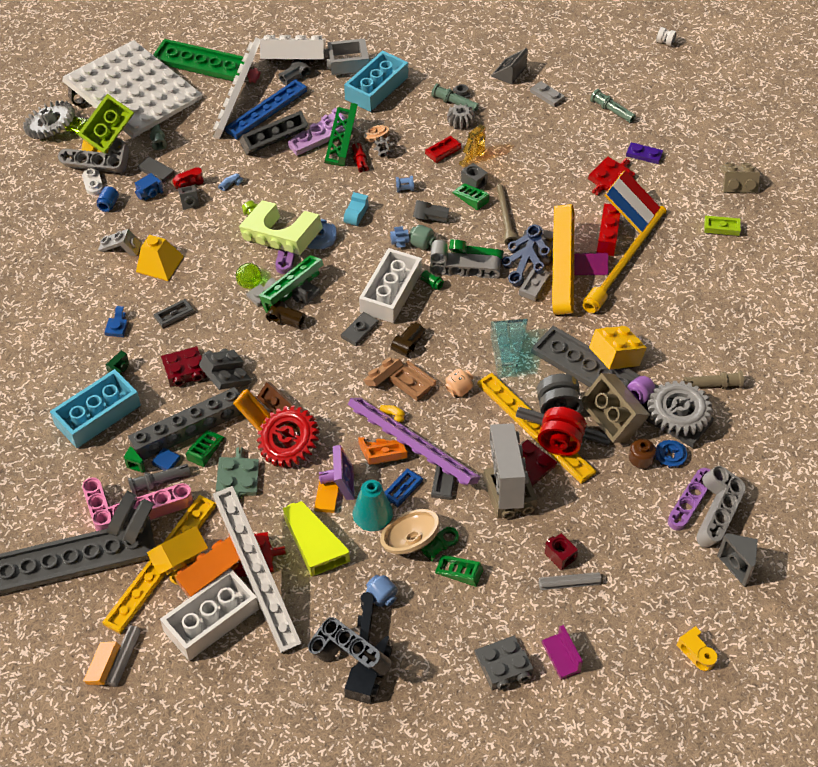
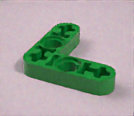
M450 239L449 250L451 253L493 255L499 257L500 260L503 259V250L468 246L466 241Z

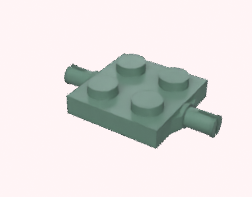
M240 447L236 448V457H219L216 492L233 486L239 501L240 497L256 496L259 459L243 458V447H241V451Z

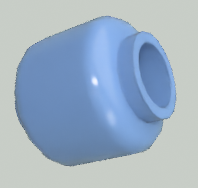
M375 575L366 584V592H370L373 595V602L376 606L382 607L386 605L389 607L396 601L395 595L398 589L386 575Z

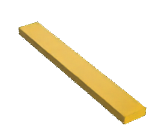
M493 373L479 380L477 385L539 443L538 434L542 425L516 417L518 407L530 408ZM548 452L580 484L596 474V470L578 453L570 456H560Z
M199 495L164 542L194 526H197L199 530L217 506L216 503ZM149 560L102 624L121 634L165 576L166 572L158 575L151 560Z

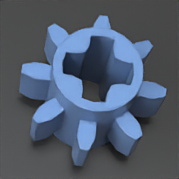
M403 226L394 227V231L390 232L391 244H396L397 248L405 247V243H409L408 229L403 230Z

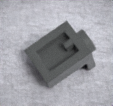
M195 185L178 188L183 210L200 207Z
M306 280L300 287L297 286L292 290V297L296 302H302L307 305L320 293V288Z

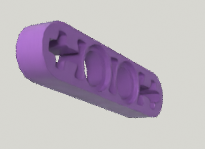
M701 468L696 472L671 511L668 525L673 530H682L686 527L709 489L700 482L701 478L710 469ZM698 489L701 495H693L690 490ZM688 503L692 506V509L685 510L681 504ZM679 514H682L681 521L675 523L674 520L678 518Z

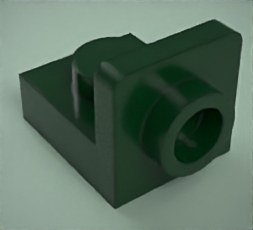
M121 350L105 364L107 374L115 369L123 377L122 372L129 365L127 353Z

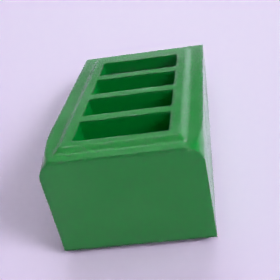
M465 183L452 192L475 210H479L489 202L488 193Z
M206 430L186 452L187 460L205 467L224 440V436ZM208 436L216 438V440H210L208 439Z
M447 555L441 556L435 570V574L477 587L483 573L481 562ZM447 562L451 563L448 570L442 569L443 566L445 568ZM455 565H458L456 572H453ZM463 568H466L465 574L461 573Z

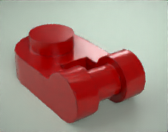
M199 167L179 173L172 180L177 190L178 188L194 184L201 185L204 182L202 169Z

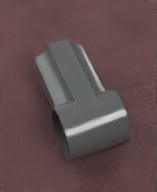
M295 59L291 67L279 73L278 76L284 85H288L300 77L304 79L303 77L311 74L312 69L301 59Z
M416 200L413 217L446 223L449 208Z

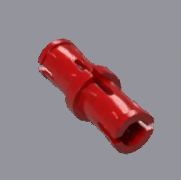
M357 143L358 148H356V145L353 144L351 147L354 154L353 159L357 163L359 173L363 172L362 167L365 172L368 171L367 157L363 152L362 145Z

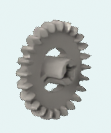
M56 100V106L50 102V107L44 104L45 108L43 109L38 107L39 113L33 110L35 116L28 114L29 118H25L26 122H23V129L26 135L31 138L42 139L61 132L60 130H64L65 126H68L73 121L75 116L73 106L67 101L61 100L59 103Z
M673 381L672 384L665 382V386L661 384L658 388H655L653 390L654 393L649 396L647 406L648 413H651L650 419L656 418L655 425L662 422L661 430L668 426L669 434L673 429H676L677 436L680 430H683L684 435L687 436L688 429L694 435L696 428L701 432L703 426L707 427L708 422L712 418V403L709 401V396L704 395L705 391H698V386L692 387V383L686 385L684 381H681L680 384L677 381ZM675 397L672 401L671 407L667 408L666 402L670 398ZM693 404L695 410L687 416L689 407Z

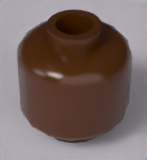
M647 439L634 441L629 452L631 464L641 469L650 467L656 455L655 445Z

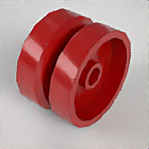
M553 407L548 409L544 413L542 426L538 434L540 446L546 451L560 456L576 454L581 448L587 424L586 420L579 412L570 408Z

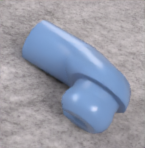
M235 173L226 177L218 185V188L226 191L233 182L239 185L243 178L240 177V174Z

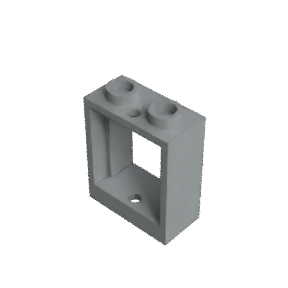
M365 38L327 42L328 49H325L327 67L331 69L332 75L357 73L369 63ZM360 53V57L334 60L336 55Z

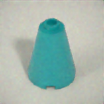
M368 480L362 484L352 512L354 522L361 529L370 532L382 530L391 522L393 517L392 506L381 484L376 480Z

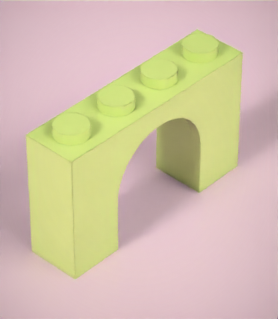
M263 200L239 226L242 237L246 241L299 255L323 228L319 214L304 211L291 226L281 230H272L270 228L280 218V214L275 203Z

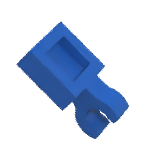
M116 306L115 317L108 319L104 332L105 336L124 337L128 325L127 320L124 319L126 312H123L124 306Z

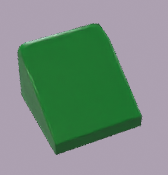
M130 446L124 455L126 467L141 473L145 472L143 460Z

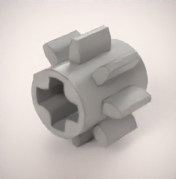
M380 136V141H374L377 144L374 150L379 152L378 156L384 153L385 157H387V151H394L391 147L395 143L389 141L390 137L384 139L383 136ZM386 143V149L383 150L381 144Z

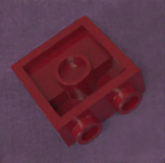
M197 346L161 356L170 387H180L184 383L191 381L199 382L207 377L199 366L202 357Z

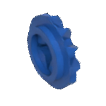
M665 440L656 446V460H659L661 465L665 464L668 468L671 466L678 468L679 465L684 464L687 458V451L681 443L674 440ZM668 450L671 453H675L674 459L670 455L667 456Z

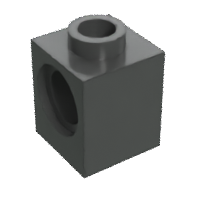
M472 163L461 171V182L463 184H468L477 189H481L487 184L488 172L476 164Z

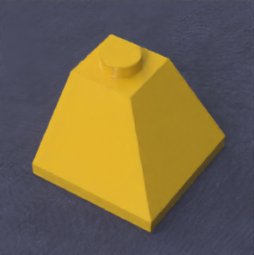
M149 235L141 246L136 272L169 281L184 255L166 239Z

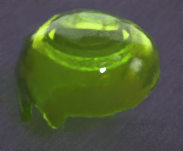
M254 263L240 265L235 274L237 284L248 289L258 286L263 279L261 269Z

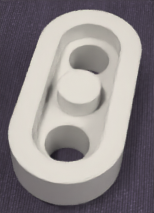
M92 168L85 170L82 177L86 192L89 195L100 194L103 190L99 171Z

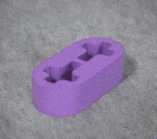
M279 249L276 259V270L278 273L286 274L292 270L295 253L288 252L287 256H284L286 251Z

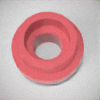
M256 67L253 70L250 69L247 75L249 82L256 83L261 72Z

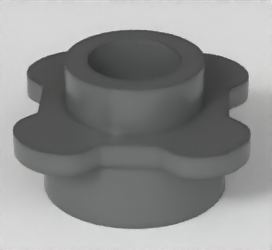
M459 84L453 89V92L465 98L470 97V93H468L469 88L464 84Z

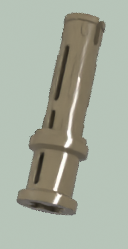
M742 370L737 373L722 372L720 375L683 378L684 382H692V387L698 386L699 388L721 386V388L727 389L729 386H739L740 388L744 386Z

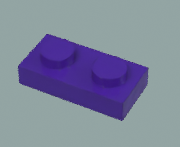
M631 142L626 157L659 164L663 150Z

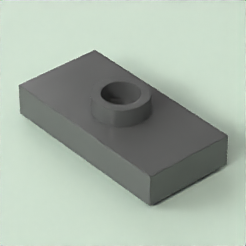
M363 312L341 334V338L357 346L378 324V319Z

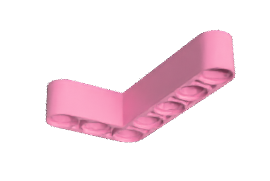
M88 478L83 482L82 488L96 531L107 529L119 504L108 507L99 479ZM181 483L137 497L134 509H137L143 499L154 503L149 514V519L152 520L188 508L193 503L191 489L189 485Z

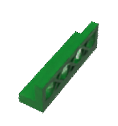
M351 103L350 109L337 107L324 163L337 166L345 165L358 104ZM339 113L348 115V118L342 121ZM342 126L345 131L339 134L336 128ZM339 139L342 143V145L336 147L333 144V141ZM335 152L339 156L338 160L329 158Z
M312 255L308 256L263 291L259 298L264 310L268 312L270 307L278 301L285 302L292 296L294 288L300 287L306 280L310 282L320 274L319 269L324 265L322 259Z

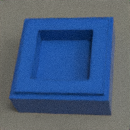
M162 448L152 461V465L162 470L173 468L180 460V455Z

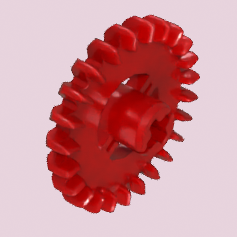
M294 405L290 409L284 406L283 411L278 408L276 414L270 413L271 418L266 417L264 419L266 424L260 425L263 430L258 431L257 434L261 437L257 439V442L260 444L258 450L262 451L261 456L266 457L268 463L272 461L274 466H277L279 463V466L284 468L286 462L287 466L291 468L292 461L299 465L298 458L306 461L305 453L312 456L309 448H317L312 441H319L318 437L314 434H319L320 431L315 428L318 427V423L314 421L315 417L310 415L308 410L304 411L302 407L296 408ZM287 423H294L298 425V427L300 428V436L292 427L281 426ZM275 435L278 437L279 441L285 447H287L286 449L279 448L275 444Z

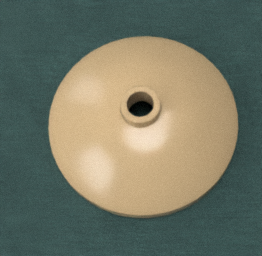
M417 509L401 514L384 528L381 533L380 542L387 552L402 555L418 551L435 538L440 527L439 518L435 512L427 509Z

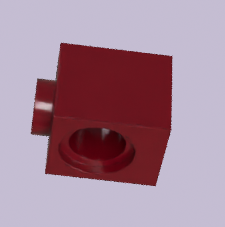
M560 533L546 541L544 554L560 570H563L577 559L578 549Z

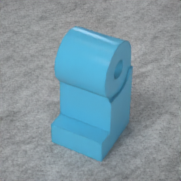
M353 192L351 202L344 214V223L355 226L359 225L369 207L368 195Z

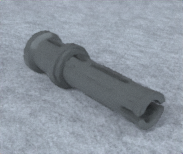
M184 464L158 473L150 474L147 472L144 473V476L134 479L130 477L128 478L131 492L136 494V492L145 489L152 490L154 486L191 476L188 464Z

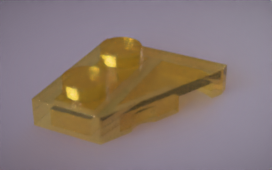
M480 124L469 133L463 150L466 153L465 158L459 161V165L465 167L477 156L483 155L486 138L485 126Z

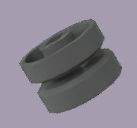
M554 374L538 383L536 389L542 414L553 407H566L579 413L581 412L583 403L579 383L574 376Z
M126 491L106 532L117 537L125 526L127 529L123 539L134 545L150 518L149 514L154 503L143 499L137 509H134L137 495Z

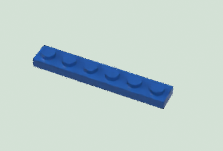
M295 79L227 125L225 132L237 140L243 134H246L307 92V86Z

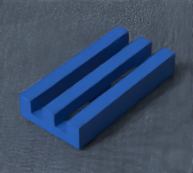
M407 468L385 491L389 502L395 504L398 508L423 482V478ZM408 475H410L411 477L400 487V489L393 496H391L390 494L396 489V487ZM414 479H416L413 482V484L398 499H396L411 484V482Z

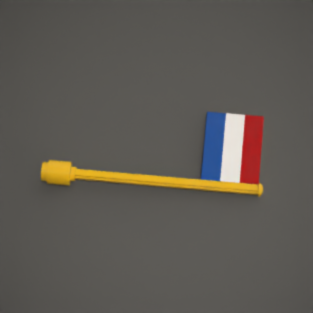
M626 170L621 173L604 196L640 234L600 287H593L583 300V308L588 313L599 311L608 298L606 291L663 214L667 212L666 208L659 206Z

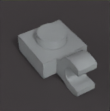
M270 278L264 287L259 284L246 293L247 298L259 307L262 305L259 295L274 284L276 280Z

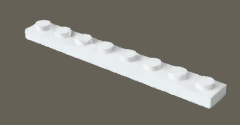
M255 37L253 43L250 42L247 51L249 53L245 52L242 59L244 65L240 64L237 71L240 75L235 76L232 83L235 86H231L228 92L230 98L226 97L223 104L225 110L221 109L218 119H220V122L216 121L213 130L215 134L213 138L220 139L259 47L260 39Z
M233 486L213 493L215 503L280 653L300 645L301 641Z

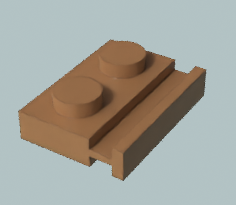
M407 361L404 366H401L389 376L390 382L416 401L427 394L431 387L436 386L435 379L410 361Z

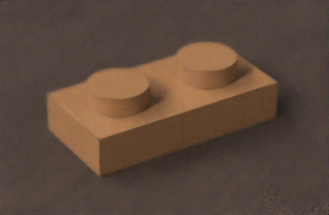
M385 359L382 365L371 370L368 373L369 376L363 381L368 386H378L403 366L401 359Z

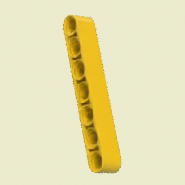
M573 204L554 206L552 308L554 315L571 314L574 312L575 212Z

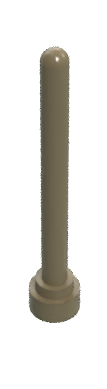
M498 184L496 188L506 231L503 238L507 246L510 242L518 240V236L512 230L503 185Z

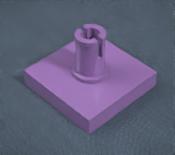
M341 445L333 446L334 469L319 472L320 483L324 484L335 481L346 500H355L353 465Z

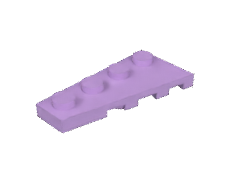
M334 108L331 114L324 115L317 124L313 123L310 125V129L300 132L288 141V147L296 156L329 142L337 108ZM339 113V117L342 119V121L345 120L346 118L341 113ZM342 126L336 128L339 134L345 131Z

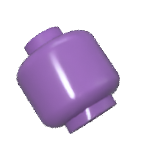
M646 376L635 378L627 386L628 390L640 404L646 403L649 400L650 394L654 393L653 390L656 388L654 382Z

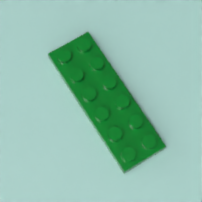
M164 39L153 54L166 66L233 81L236 75H240L237 71L240 64L244 65V62H242L243 56Z

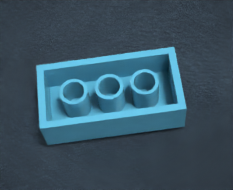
M382 50L344 84L345 100L358 104L357 106L371 112L408 78V62Z
M114 369L52 409L50 413L54 425L78 448L140 407L141 403L138 392Z

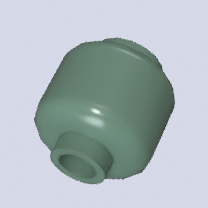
M424 225L413 227L409 233L411 245L422 250L428 249L436 240L433 229Z

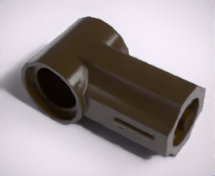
M278 301L270 307L266 314V319L269 322H276L278 325L284 323L299 329L304 323L305 313L290 309L284 302Z
M417 322L411 323L401 336H395L391 343V350L408 358V354L414 351L415 345L424 336L425 329Z

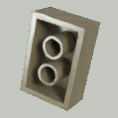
M601 373L582 397L583 407L613 443L628 442L650 416L647 410L615 374Z

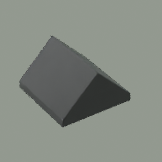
M527 48L505 58L491 74V77L512 85L527 67Z
M727 533L723 537L717 556L739 582L746 587L756 564L758 539Z

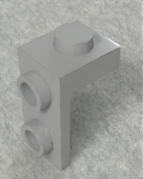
M129 229L103 237L98 250L103 252L121 246L130 256H136L142 242Z

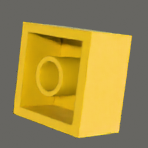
M627 326L596 329L589 346L609 370L640 366L647 348Z
M194 526L153 548L147 554L158 575L166 572L168 575L193 562L202 551L208 549V546L197 526Z

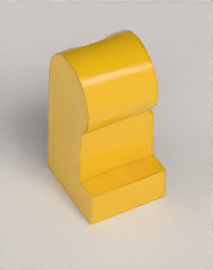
M695 626L679 638L677 646L697 668L702 671H710L717 661V653L712 648L707 647L700 639L702 632Z

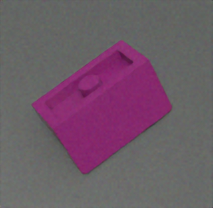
M574 253V275H608V253Z
M564 625L559 626L558 634L543 639L542 644L560 680L580 673L583 661Z

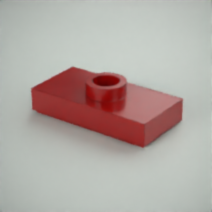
M449 136L425 149V154L436 163L460 150L461 143L452 136Z

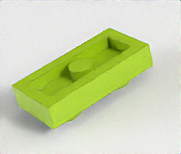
M705 215L704 233L740 235V218Z

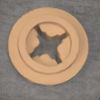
M377 125L369 128L363 136L365 141L373 142L380 140V136L386 138L390 132L387 126Z

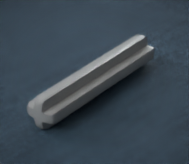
M599 572L540 577L538 582L540 590L600 585L602 578Z
M131 625L128 627L106 679V683L109 686H118L140 634V629L137 626Z

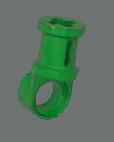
M454 527L443 528L428 545L421 549L422 553L430 561L435 560V556L442 550H447L458 543V531ZM452 533L455 539L453 541H446L444 535Z

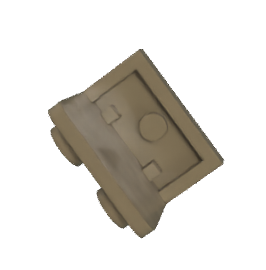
M726 162L724 165H720V170L724 173L723 192L758 193L760 172L751 163L735 165V163Z

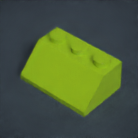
M107 94L77 135L92 147L105 154L134 115V112Z

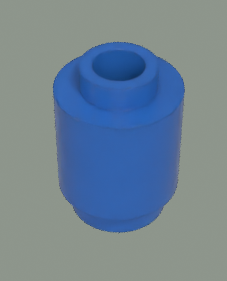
M107 186L103 188L97 199L99 210L108 212L114 207L119 197V193L114 187Z

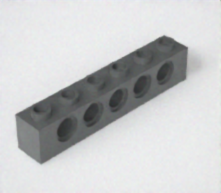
M233 387L128 435L130 446L142 460L158 454L162 448L169 449L206 430H210L238 417L242 413L233 403L240 394Z

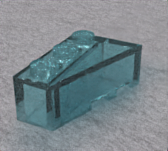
M528 319L491 322L490 337L498 378L517 377L527 333Z

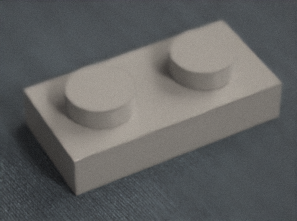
M542 81L530 88L532 94L553 107L565 100L563 94Z
M533 268L519 289V295L535 301L549 280L551 272L545 270L542 274H538Z

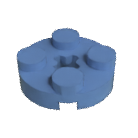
M321 219L323 226L319 232L321 235H317L307 247L310 249H324L332 246L337 238L335 225L327 223V220Z

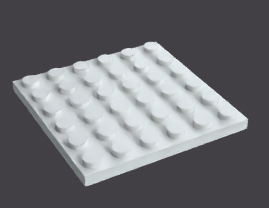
M134 40L63 76L62 82L94 108H97L104 97L109 94L132 110L134 115L123 128V131L131 138H135L201 99L203 95Z

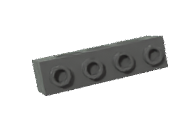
M298 111L243 134L239 142L246 155L305 131L308 123L302 111Z

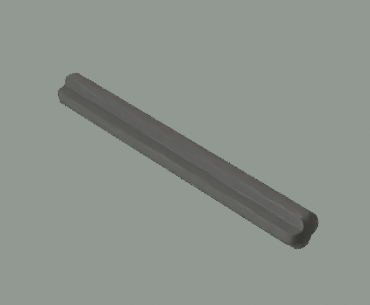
M518 407L516 417L542 425L544 414ZM586 427L583 438L609 445L610 438L605 433Z

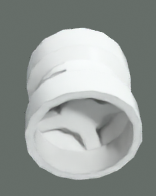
M661 27L656 42L672 46L671 42L674 43L677 32L674 30L668 31L666 28Z

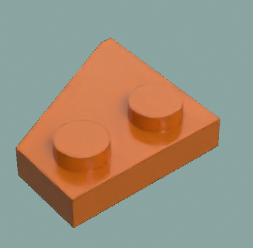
M358 437L360 448L369 465L407 458L406 448L397 440L376 439V442H366L365 437Z

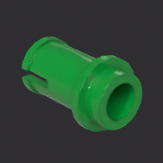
M427 270L421 274L422 277L420 279L431 285L432 289L439 290L442 288L444 281L440 276L436 277Z

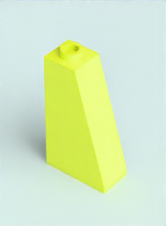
M302 501L291 503L283 508L286 524L311 577L350 562V554L346 546Z

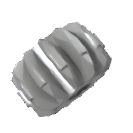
M454 104L453 107L449 108L447 114L449 126H453L454 129L457 127L460 130L463 127L468 129L469 126L473 125L475 119L472 107H468L467 104Z

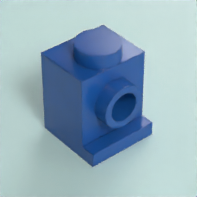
M152 173L135 182V193L140 200L144 199L146 201L149 198L155 197L157 193L162 194L164 192L162 182Z

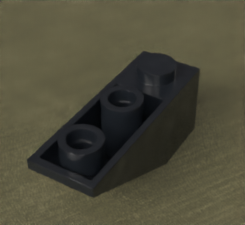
M385 636L375 648L390 658L393 646L390 645L389 636ZM358 662L350 670L344 688L345 698L371 704L372 699L377 698L380 685L377 684V677L383 678L384 675L379 676Z

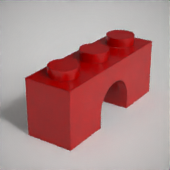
M604 203L596 252L608 253V256H614L620 220V212L612 204Z

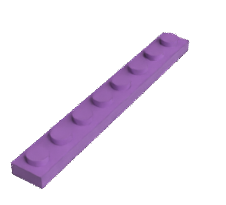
M350 398L348 405L353 408L356 414L364 415L368 418V422L382 427L383 432L397 437L398 442L412 447L411 450L413 452L424 455L431 464L439 465L444 473L458 478L457 481L466 486L478 483L479 475L363 398Z

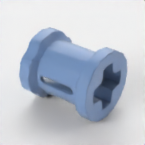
M413 176L409 178L396 177L397 192H400V190L414 191Z

